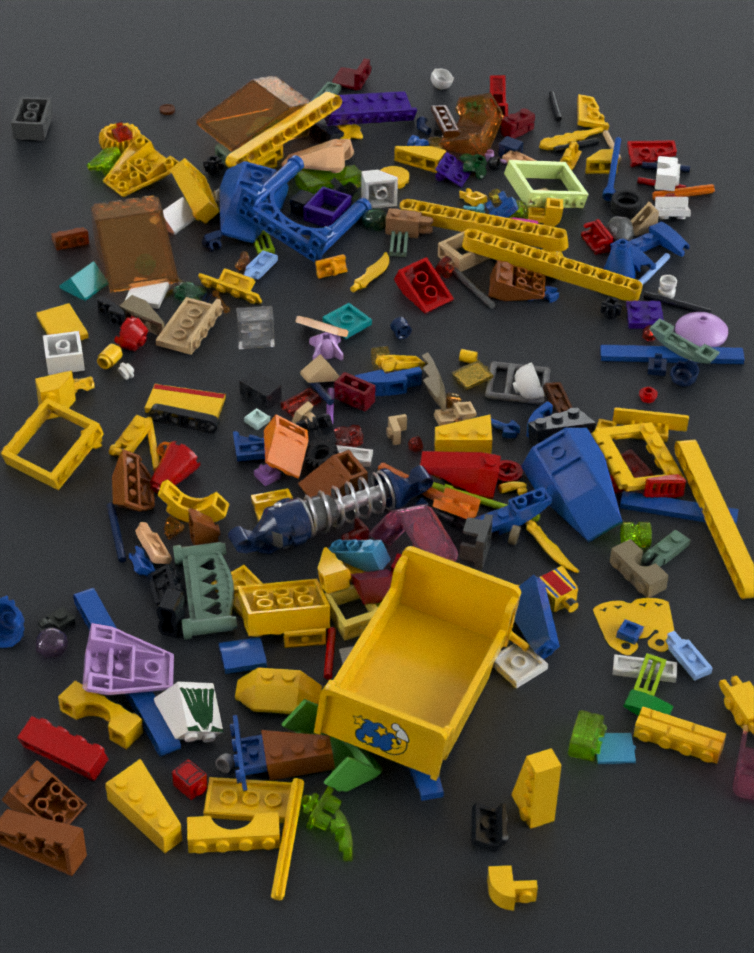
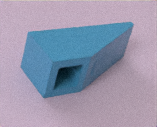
M339 539L334 541L329 548L332 553H335L338 560L365 572L383 570L391 560L382 540Z

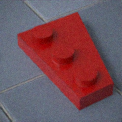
M675 140L627 142L631 167L642 165V162L658 161V156L673 157L677 153Z

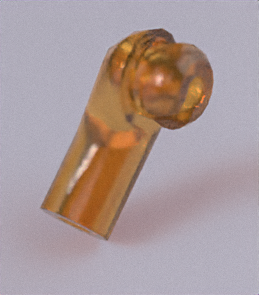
M246 251L240 254L241 259L235 263V267L239 271L243 268L246 269V266L251 262Z

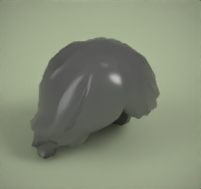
M613 217L606 225V229L613 236V241L623 238L627 241L633 239L634 230L632 222L628 218Z

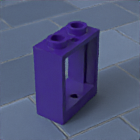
M322 186L304 206V221L323 227L332 225L351 207L352 196ZM326 203L338 208L332 212L320 207Z

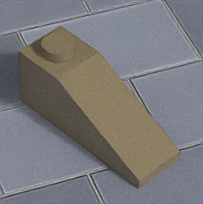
M131 295L119 305L125 313V320L131 318V315L139 318L147 327L148 332L158 336L164 329L163 320L146 300Z

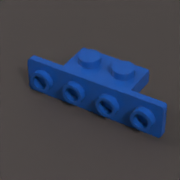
M233 715L234 723L230 724L231 736L236 738L232 739L233 752H237V754L233 755L235 768L239 767V770H235L237 784L242 783L243 791H246V775L268 772L262 735L241 738L238 717Z

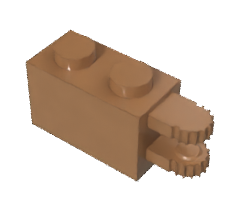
M389 208L386 216L385 234L391 235L392 231H395V234H398V231L402 232V234L408 232V237L418 238L420 233L431 234L433 227L429 225L433 223V219L422 216L421 212Z

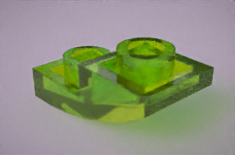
M336 810V819H331V833H335V842H339V852H343V861H352V834L350 826L342 811Z

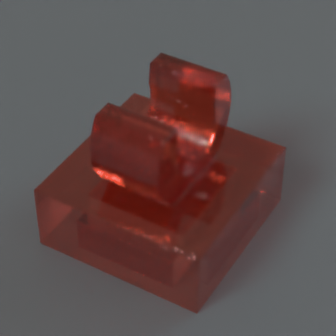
M122 121L116 123L115 129H111L112 136L118 143L133 139L132 132L126 125L123 126Z
M447 255L437 264L435 270L439 276L442 274L448 279L455 268L449 264L452 259Z

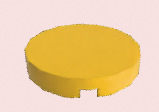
M388 166L380 170L398 178V189L405 187V184L409 183V172L402 167Z

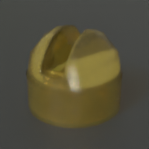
M493 189L488 195L489 199L494 203L501 202L498 196L501 191Z

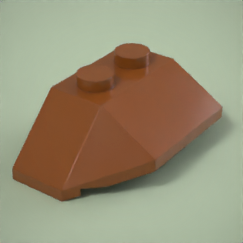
M124 449L120 452L112 475L113 504L132 511L152 510L155 507L154 491L151 489L150 484L152 477L141 462L140 455Z

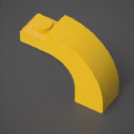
M168 479L162 482L158 496L167 504L166 511L175 518L185 522H189L188 509L191 508L212 517L214 522L225 518L229 508V503L217 492L204 498L190 497L181 492Z

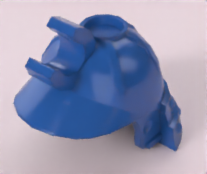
M8 596L0 598V648L13 647L23 637L25 620L22 612L15 606L14 600H8Z

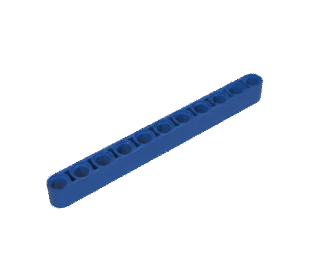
M94 588L73 594L77 610L89 631L92 623L116 628ZM153 691L126 693L125 696L135 714L142 719V726L157 754L161 757L181 749L180 740L175 739L154 702L156 696Z

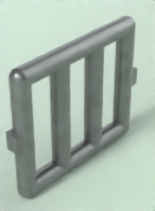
M495 361L490 363L489 373L486 375L487 378H485L486 399L543 405L547 402L546 395L539 399L527 400L521 395L511 394L514 371H517L524 365ZM534 366L536 373L543 374L541 388L544 383H551L549 382L551 369ZM496 369L507 370L504 393L493 392Z

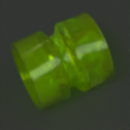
M621 522V543L631 539L638 547H650L652 541L651 523L638 522L635 525L634 522Z

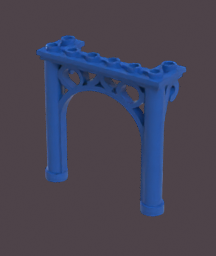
M293 155L263 185L256 182L251 189L248 187L242 188L236 213L315 263V261L321 260L322 255L363 215L368 214L372 206L366 198H359L332 225L325 226L324 228H310L293 222L280 212L274 201L276 192L304 168L303 160L299 156ZM262 209L269 210L272 214H266ZM301 235H310V240H307Z

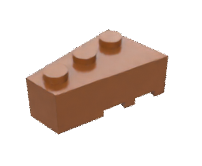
M261 730L270 781L335 769L330 736Z

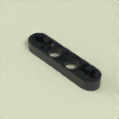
M156 403L149 411V417L155 422L207 433H215L220 425L219 419L214 415ZM171 414L177 415L179 419L174 418ZM189 418H193V419H195L197 422L194 423V422H192Z

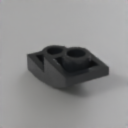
M100 297L97 300L98 314L108 317L110 324L121 327L125 322L124 311L114 302L104 297Z

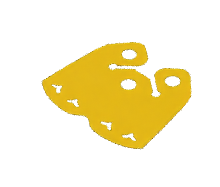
M640 598L632 603L620 600L605 602L593 609L607 643L620 653L631 655L638 649L637 642L634 645L616 638L617 631L625 619L644 626L639 639L648 638L654 630H658V633L648 640V646L659 652L668 650L669 646L666 643L667 634L674 631L669 602L657 598ZM661 639L664 641V645L658 646L655 641ZM622 643H629L630 648L623 649L621 645Z

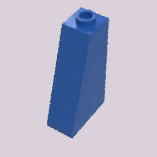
M532 575L519 586L521 596L515 622L532 650L542 659H545L547 656L552 655L560 645L545 584L535 575Z

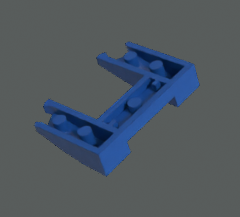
M662 221L650 226L649 233L628 241L631 244L634 268L638 272H640L642 265L648 266L651 270L656 269V264L643 253L651 248L661 245L680 257L685 255V251L682 250L683 248L689 250V244L675 230Z

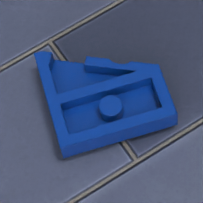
M233 431L237 461L265 459L264 438H259L255 435H249V438L239 436V432Z

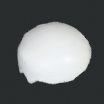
M435 68L431 74L432 85L440 90L449 88L453 83L454 77L446 69Z

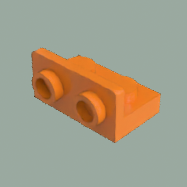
M447 487L442 498L434 499L432 507L465 519L475 518L481 500Z

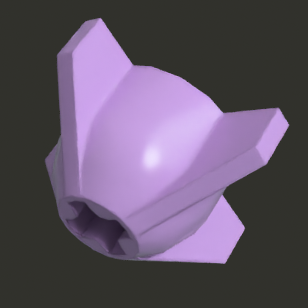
M325 332L311 337L309 344L315 347L313 360L321 354L324 359L335 357L342 361L343 352L338 347V343L341 342V336Z

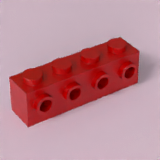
M31 716L17 737L24 748L92 781L96 780L109 760L104 752L105 749L99 744H89L82 736L77 734L73 736L61 726L56 728L44 718L37 719Z

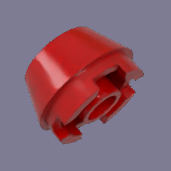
M131 315V318H127L120 327V337L116 336L114 342L120 348L136 351L146 342L148 329L139 318Z

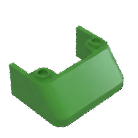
M304 699L285 719L282 726L296 733L316 734L314 733L318 704ZM330 736L335 769L331 770L332 773L324 781L326 785L333 787L338 792H348L377 778L383 771L369 751Z

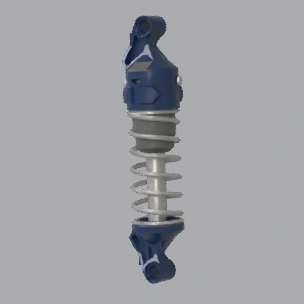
M421 465L414 467L410 471L408 478L400 477L389 469L383 468L376 473H372L373 487L369 488L366 480L360 476L358 479L360 491L355 492L352 484L346 481V496L343 497L338 488L332 486V497L319 490L317 495L312 497L305 495L303 500L298 497L294 499H281L273 506L264 509L261 519L252 531L237 526L230 530L228 537L236 551L245 554L256 551L271 554L277 549H286L291 545L297 547L305 544L308 539L313 538L319 531L327 533L331 525L340 529L343 527L344 521L354 524L358 516L362 519H368L371 512L381 515L385 508L391 511L402 509L411 498L426 492L433 485L434 481L427 470ZM381 501L382 509L376 511L372 507V503ZM367 505L369 508L368 514L366 516L362 515L359 512V507ZM354 510L355 518L349 520L345 516V512ZM340 514L342 517L341 523L336 525Z

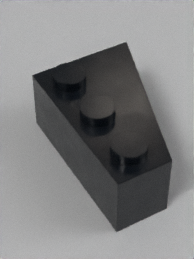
M570 408L567 411L554 413L545 418H537L535 421L528 422L529 443L535 446L564 428H587L592 433L596 429V422L579 408Z

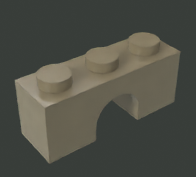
M631 539L613 547L610 556L611 565L626 580L630 581L638 592L642 593L646 598H650L666 590L669 575L656 563L648 567L640 566L643 551Z

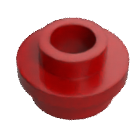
M644 387L639 391L640 399L644 403L654 402L658 395L657 391L652 387Z

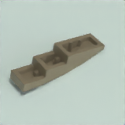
M427 352L422 355L426 363L423 370L427 377L423 382L428 393L441 410L444 411L446 410L445 387L435 362Z

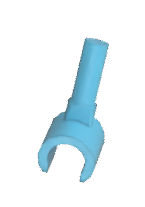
M478 204L477 207L466 205L463 207L465 210L485 213V206L483 204Z

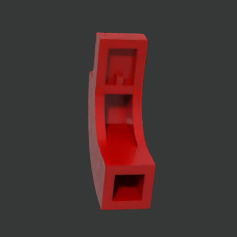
M490 75L489 105L491 120H502L508 116L506 75Z

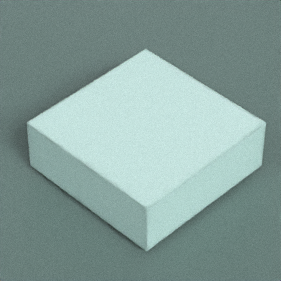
M256 408L244 417V422L259 430L270 422V416Z

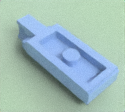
M263 250L246 266L244 275L258 280L278 261V255Z
M675 631L667 634L666 643L669 646L670 652L694 681L712 673V666L689 639H681Z

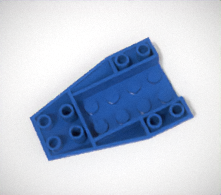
M246 161L226 170L219 188L221 235L245 242H255L263 230L236 213L240 194L243 187L251 189L256 182L263 185L277 170ZM287 183L274 195L275 204L280 211L283 208L289 186ZM262 209L266 214H272L271 211Z
M564 428L531 448L521 465L535 490L541 487L545 488L552 499V503L549 506L585 540L590 542L623 523L605 456L587 428Z

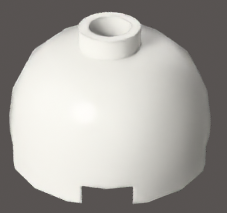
M532 362L520 367L515 374L516 382L512 383L515 392H520L521 396L527 400L544 397L543 389Z

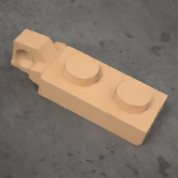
M140 522L135 532L150 560L155 564H170L172 557L159 535L152 532L147 523Z

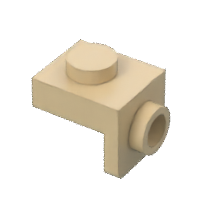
M406 414L388 417L387 437L391 438L393 445L401 444V431L407 430Z

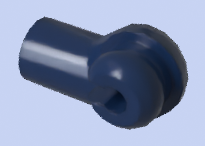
M420 116L417 119V129L429 135L432 129L426 124L428 120L426 117Z

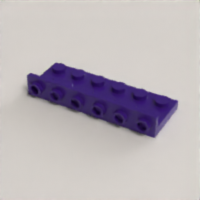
M405 91L339 95L342 98L341 106L324 117L327 126L413 121L417 108L411 107Z

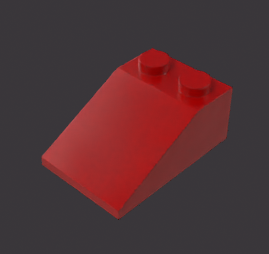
M427 257L398 270L394 278L401 292L425 314L454 300Z

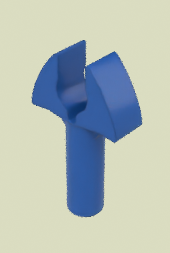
M545 286L544 299H548L549 303L556 301L559 298L557 288Z
M491 418V426L502 430V437L516 438L517 433H520V426L514 420H511L509 424H505Z

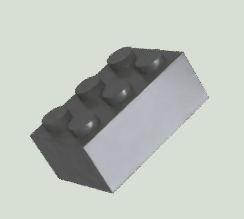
M20 97L11 122L13 139L45 140L53 116L51 98Z

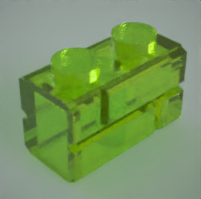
M583 710L579 711L569 743V756L581 757L583 760L592 762L594 761L595 754H600L602 741H599L600 737H605L607 725H604L603 715L591 714Z

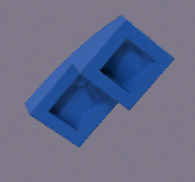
M548 401L533 412L528 422L535 421L537 418L551 416L553 405ZM527 423V434H526V436L529 438L528 423Z

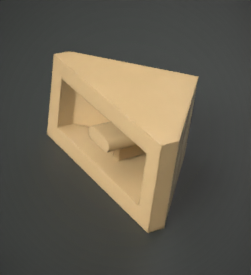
M648 202L631 220L635 236L649 233V227L658 223L659 211L651 202Z
M321 354L301 370L300 373L308 383L336 381L340 377Z

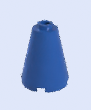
M619 239L614 242L603 268L604 270L635 279L636 275L630 242L625 239Z

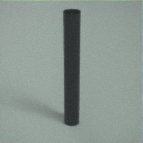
M550 91L549 98L556 121L560 122L562 116L554 91Z
M593 138L577 143L579 148L599 144V139ZM569 144L554 147V152L565 151L566 148H569Z

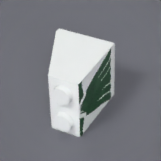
M177 682L154 698L156 706L175 739H185L186 742L195 740L211 742L223 733L213 683Z

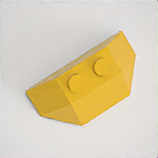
M256 668L238 679L235 699L254 712L291 714L304 699L319 704L322 685L301 670Z

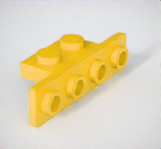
M225 268L219 279L202 273L198 275L201 284L205 287H214L222 293L228 292L235 298L242 297L252 304L262 303L259 294L251 291L255 284V280L251 277Z
M614 408L613 422H617L620 425L652 422L663 442L668 441L669 430L686 432L689 421L688 415ZM640 436L631 437L634 439H641Z

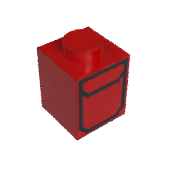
M189 759L172 771L173 786L190 800L203 794L208 788L207 774Z

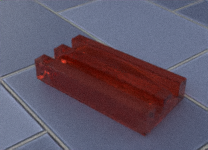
M309 387L281 402V408L285 409L287 413L290 412V416L293 417L295 412L306 402H310L313 406L321 402V396Z

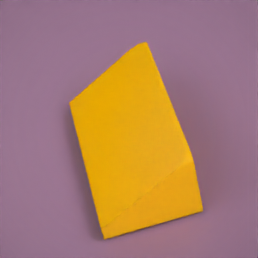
M326 628L286 631L283 634L284 647L326 644Z

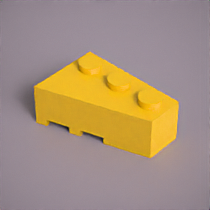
M490 415L435 427L434 450L439 452H483L491 454L492 429Z

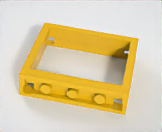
M46 398L32 416L26 420L22 428L15 433L8 445L3 448L1 455L7 465L59 491L104 433L98 422ZM51 413H54L86 430L50 473L17 456V454Z

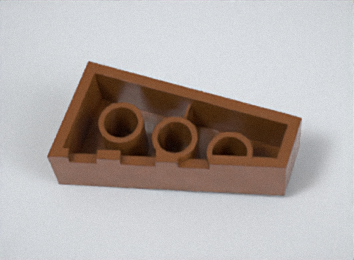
M6 809L0 817V845L70 876L74 875L87 856L83 828Z

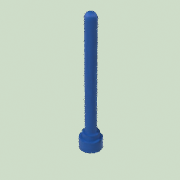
M620 137L615 138L608 184L602 194V198L606 201H611L612 195L616 192L614 182L621 146Z

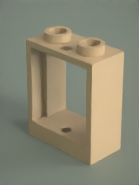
M464 231L438 243V257L451 268L456 267L460 272L490 259L473 252L461 255L456 251L462 247Z

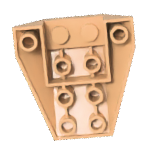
M333 139L289 154L282 162V166L287 163L290 157L297 155L303 160L304 169L339 173L345 167V160L353 156L354 149L350 139Z

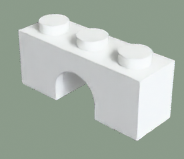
M658 156L655 189L675 191V186L679 185L680 164H677L678 158Z

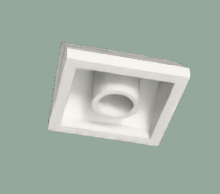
M182 197L149 221L175 235L196 219L192 214V209Z

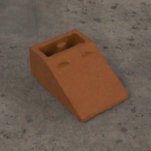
M497 260L490 275L488 296L502 301L544 299L546 276L508 262Z
M346 450L327 459L300 481L299 486L309 497L317 495L319 490L332 497L331 488L335 486L343 497L346 496V481L352 484L355 492L360 491L358 479L361 476L368 484V472L352 452Z
M38 760L2 798V801L13 811L68 825L87 806L83 800Z

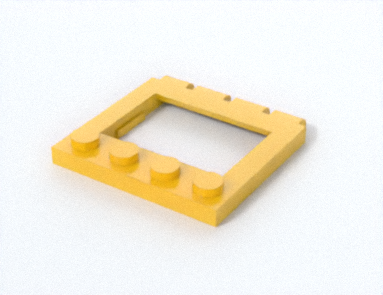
M652 422L597 428L591 433L604 454L608 470L614 476L613 479L619 489H624L626 492L643 490L646 478L679 474L684 478ZM640 436L647 443L646 448L648 452L654 455L655 464L658 468L662 469L664 474L634 478L612 439L617 440Z

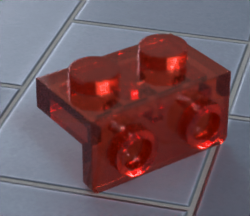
M632 449L621 454L634 478L653 476L652 471Z

